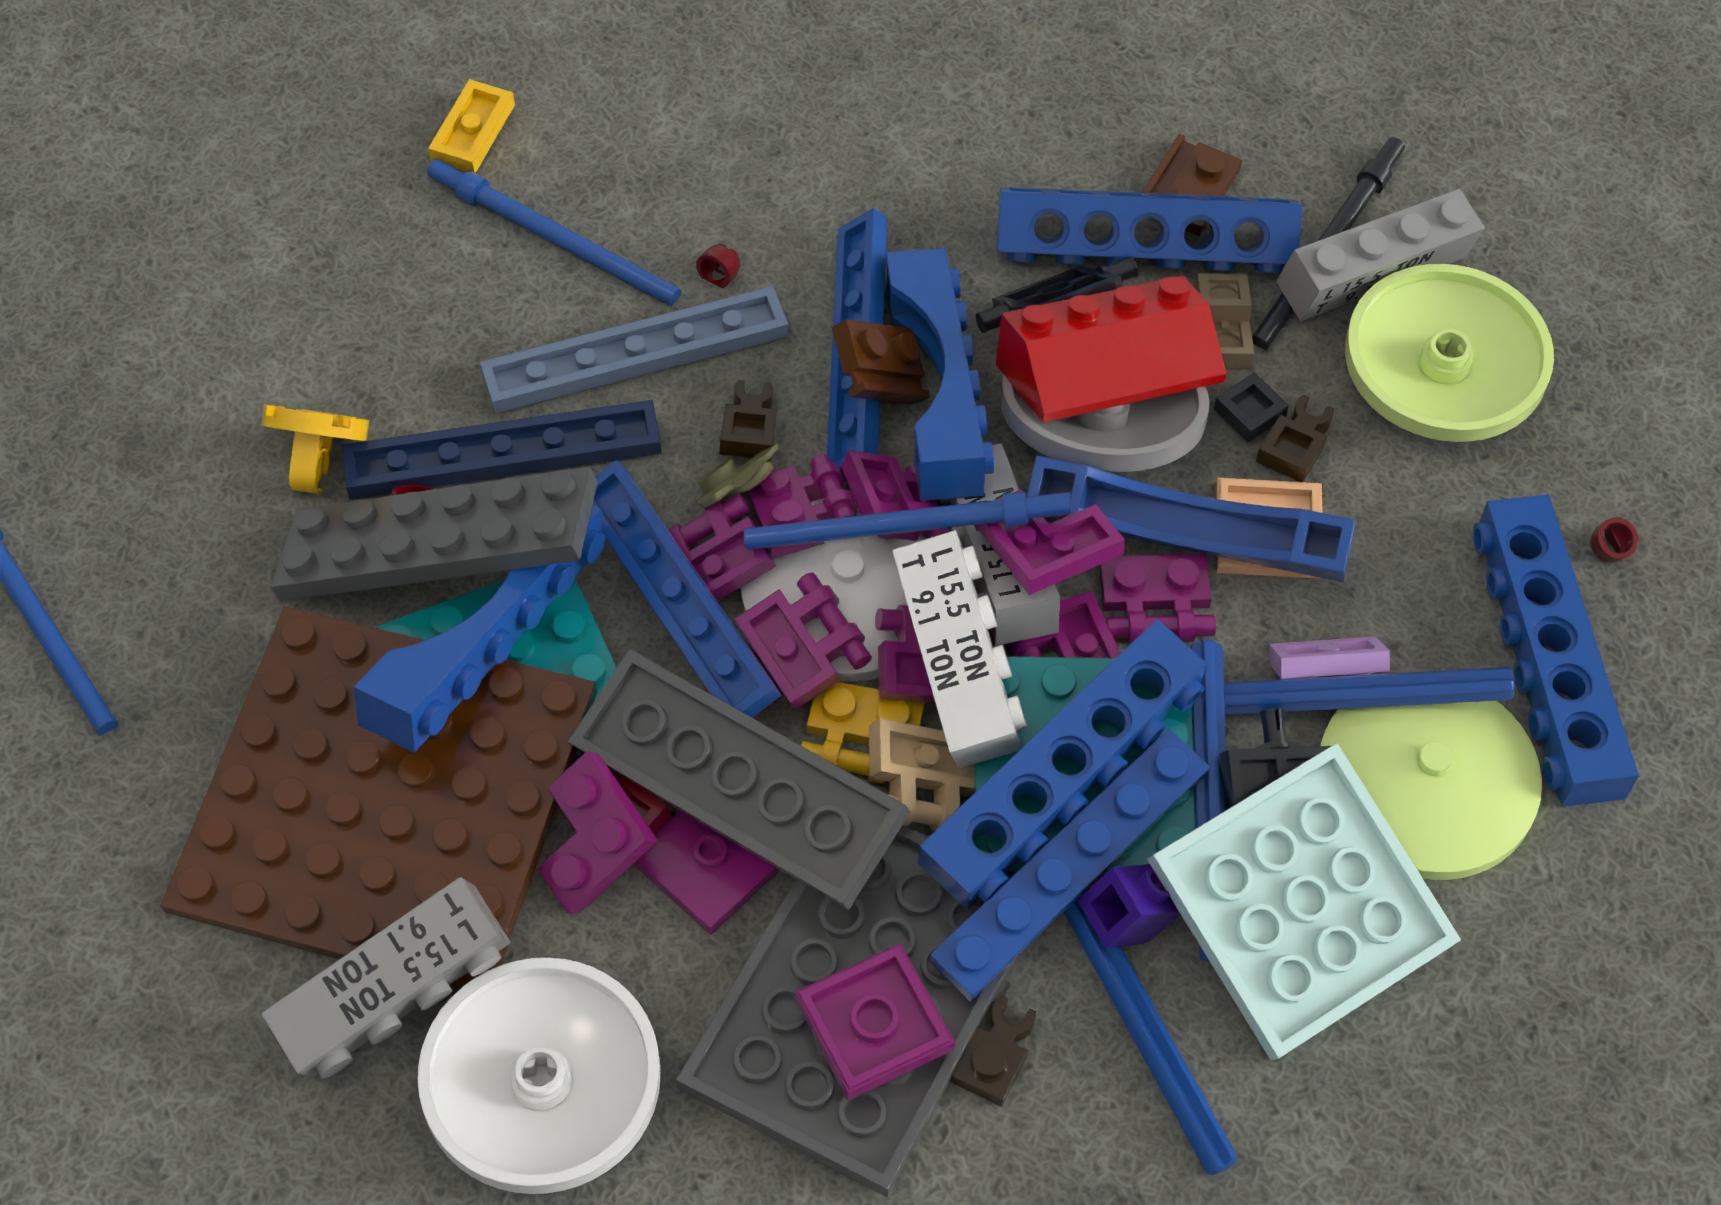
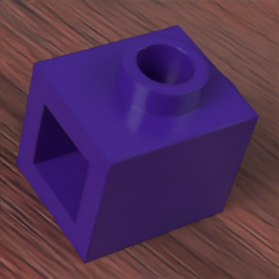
M1150 864L1112 867L1077 900L1105 949L1149 942L1180 915V912L1170 898L1171 895L1166 891Z

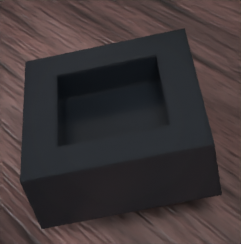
M1253 372L1217 396L1214 410L1241 437L1250 442L1272 427L1280 415L1286 417L1289 405Z

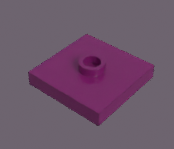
M678 811L664 824L655 835L658 841L633 864L710 935L780 871L778 868L681 811Z
M901 943L795 991V1001L847 1100L853 1099L955 1049V1041Z

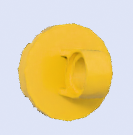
M264 405L261 426L295 431L289 470L290 487L293 491L319 495L322 492V489L318 488L322 474H328L333 437L367 441L370 420L305 409L294 410L283 406Z

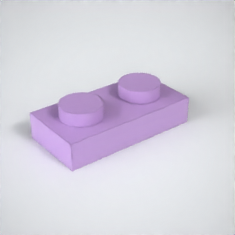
M1376 636L1269 644L1270 665L1281 679L1317 678L1334 675H1372V673L1390 672V650Z

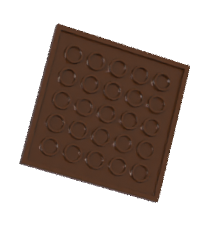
M284 606L160 907L169 914L327 957L341 959L456 879L462 877L475 885L510 940L558 805L548 787L573 763L577 750L568 743V740L594 703L598 692L595 681L505 660L491 668L481 679L474 695L469 699H463L449 714L442 730L435 736L430 735L414 753L358 726L354 686L388 651L415 645L425 640ZM508 945L499 951L502 956L501 959L488 970L501 966ZM468 972L449 986L452 990L459 991L479 975L471 976Z

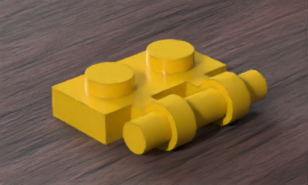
M837 682L813 698L807 722V733L826 737L824 745L802 741L801 746L847 772L868 776V782L885 785L886 781L870 779L869 753L842 749L844 740L869 745V725L880 718L921 726L925 703L907 702L904 700L879 699V689Z

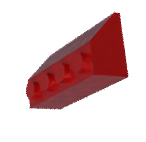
M1184 276L1166 277L1159 281L1135 286H1122L1116 290L1087 296L1078 295L1068 300L1043 305H1030L1024 309L1005 312L1001 315L996 366L1042 423L1214 385L1226 380L1227 373L1209 303Z

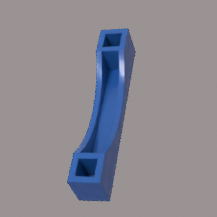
M946 248L886 252V292L891 324L896 327L913 330L915 339L935 365L941 380L940 391L932 405L914 425V466L920 501L984 496L985 474L994 473V454L992 442H982V437L987 435L986 410L984 405H975V401L980 400V382L978 370H969L968 366L973 365V344L971 335H962V332L967 330L965 302L956 301L955 299L960 298L958 268L949 267Z
M1036 455L1027 497L1070 492L1072 514L1096 504L1122 537L1344 582L1355 533V519L1301 508L1253 505L1198 496L1135 481L1087 465ZM1072 514L1044 517L1047 522L1053 523Z
M592 505L579 561L510 570L507 579L492 599L467 620L443 634L418 644L388 651L354 686L358 726L414 753L430 735H437L444 727L449 714L463 699H469L474 695L481 679L495 664H501L506 660L513 644L527 629L531 630L536 627L543 616L544 610L558 595L563 596L567 593L575 576L587 563L595 562L600 556L605 544V535L602 533V509Z

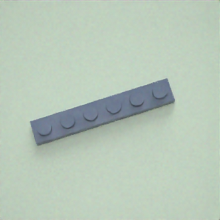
M771 286L481 361L480 368L494 414L789 337V324L775 289Z

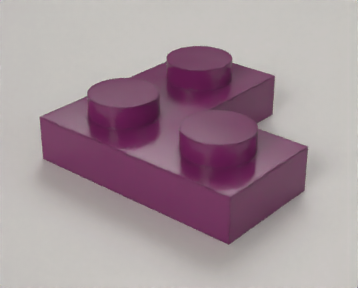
M1096 504L1051 524H1048L1044 517L1029 519V524L1006 527L1005 521L975 525L1029 595L1124 554L1125 539Z
M588 751L548 787V790L576 830V833L538 868L565 911L575 914L585 909L658 841L598 753Z

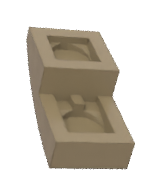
M1197 273V291L1209 303L1225 369H1252L1255 353L1250 326L1252 302L1247 274Z

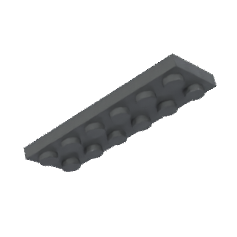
M589 466L297 509L271 584V589L279 601L579 561L598 481Z
M631 649L628 650L568 740V743L573 745L579 752L583 754L586 751L598 753L611 771L847 910L850 909L911 813L908 807L900 801Z

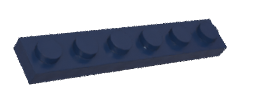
M653 400L342 444L345 482L349 499L391 493L393 488L404 484H421L428 487H436L661 454V442Z

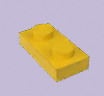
M469 79L428 148L430 161L439 159L455 169L476 173L515 106L513 92Z

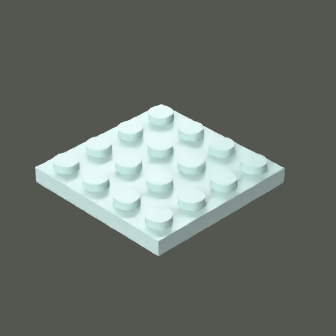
M1338 743L1147 858L1271 1061L1287 1054L1461 941Z

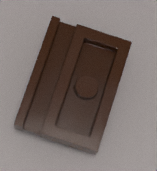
M1178 134L1141 193L1225 196L1241 169L1242 160L1201 142H1198L1195 146L1186 142L1184 135ZM1195 220L1185 230L1200 236L1208 222Z
M849 319L831 327L844 376H851L853 388L848 390L851 398L903 404H916L930 398L929 390L922 389L919 379L924 377L925 374L920 360V347L912 329Z

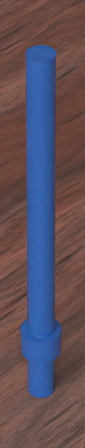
M434 159L429 164L427 175L455 190L456 196L473 206L479 203L671 307L681 296L680 288L489 187V181L471 171L463 173L439 159Z
M1025 492L1003 494V500L744 528V543L746 550L1004 521L1006 527L1027 525L1031 518L1072 514L1070 492L1026 497Z
M0 529V581L97 734L101 736L118 726L116 719L2 543L3 532Z

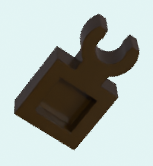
M744 380L736 382L733 404H725L720 437V455L752 458L773 445L777 409H771L773 386L771 383L764 384L762 394L751 396L744 391Z
M1306 395L1297 399L1291 419L1283 415L1279 416L1260 446L1256 458L1257 463L1299 482H1304L1322 453L1327 440L1325 433L1330 427L1334 414V408L1330 406L1320 416L1308 414L1306 408L1309 397Z
M1005 996L999 997L992 1007L990 1018L991 1032L977 1027L950 1080L951 1083L1001 1107L1028 1054V1050L1016 1045L1015 1042L1023 1040L1030 1035L1036 1019V1011L1029 1009L1021 1023H1008L1003 1018V1013L1008 1004V998Z

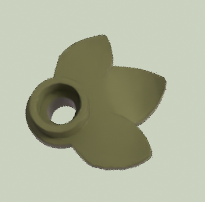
M775 443L771 447L759 452L740 467H737L732 458H729L706 473L697 481L704 491L697 502L701 508L710 507L720 500L723 503L738 493L751 490L765 480L774 469V465L768 460L778 451L779 445Z

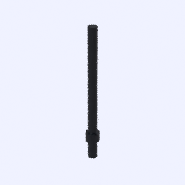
M1390 137L1376 158L1370 159L1365 163L1357 175L1358 184L1319 240L1349 230L1374 193L1382 192L1392 177L1391 168L1405 149V145L1400 139ZM1283 292L1252 336L1253 344L1264 350L1269 348L1294 311Z

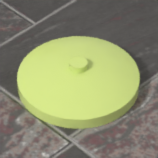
M1452 264L1413 266L1394 272L1375 283L1362 296L1355 307L1345 340V357L1349 374L1357 390L1367 403L1381 416L1400 428L1426 438L1441 441L1468 442L1483 440L1505 433L1519 425L1540 403L1550 381L1554 364V349L1548 327L1537 309L1524 295L1493 275L1470 267Z
M1497 701L1338 709L1325 729L1320 746H1333L1338 743L1423 879L1451 880L1464 878L1494 867L1512 854L1521 844L1537 815L1541 801L1542 775L1535 748L1521 724Z

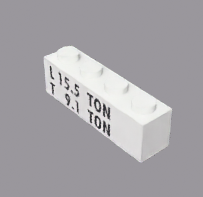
M954 530L892 550L949 752L958 769L1019 751L1023 747L1018 731L1028 727L1018 695L1008 698L1003 680L1012 677V673L1003 645L993 647L988 629L997 627V622L988 595L978 597L973 580L983 576L973 545L963 548L957 532Z

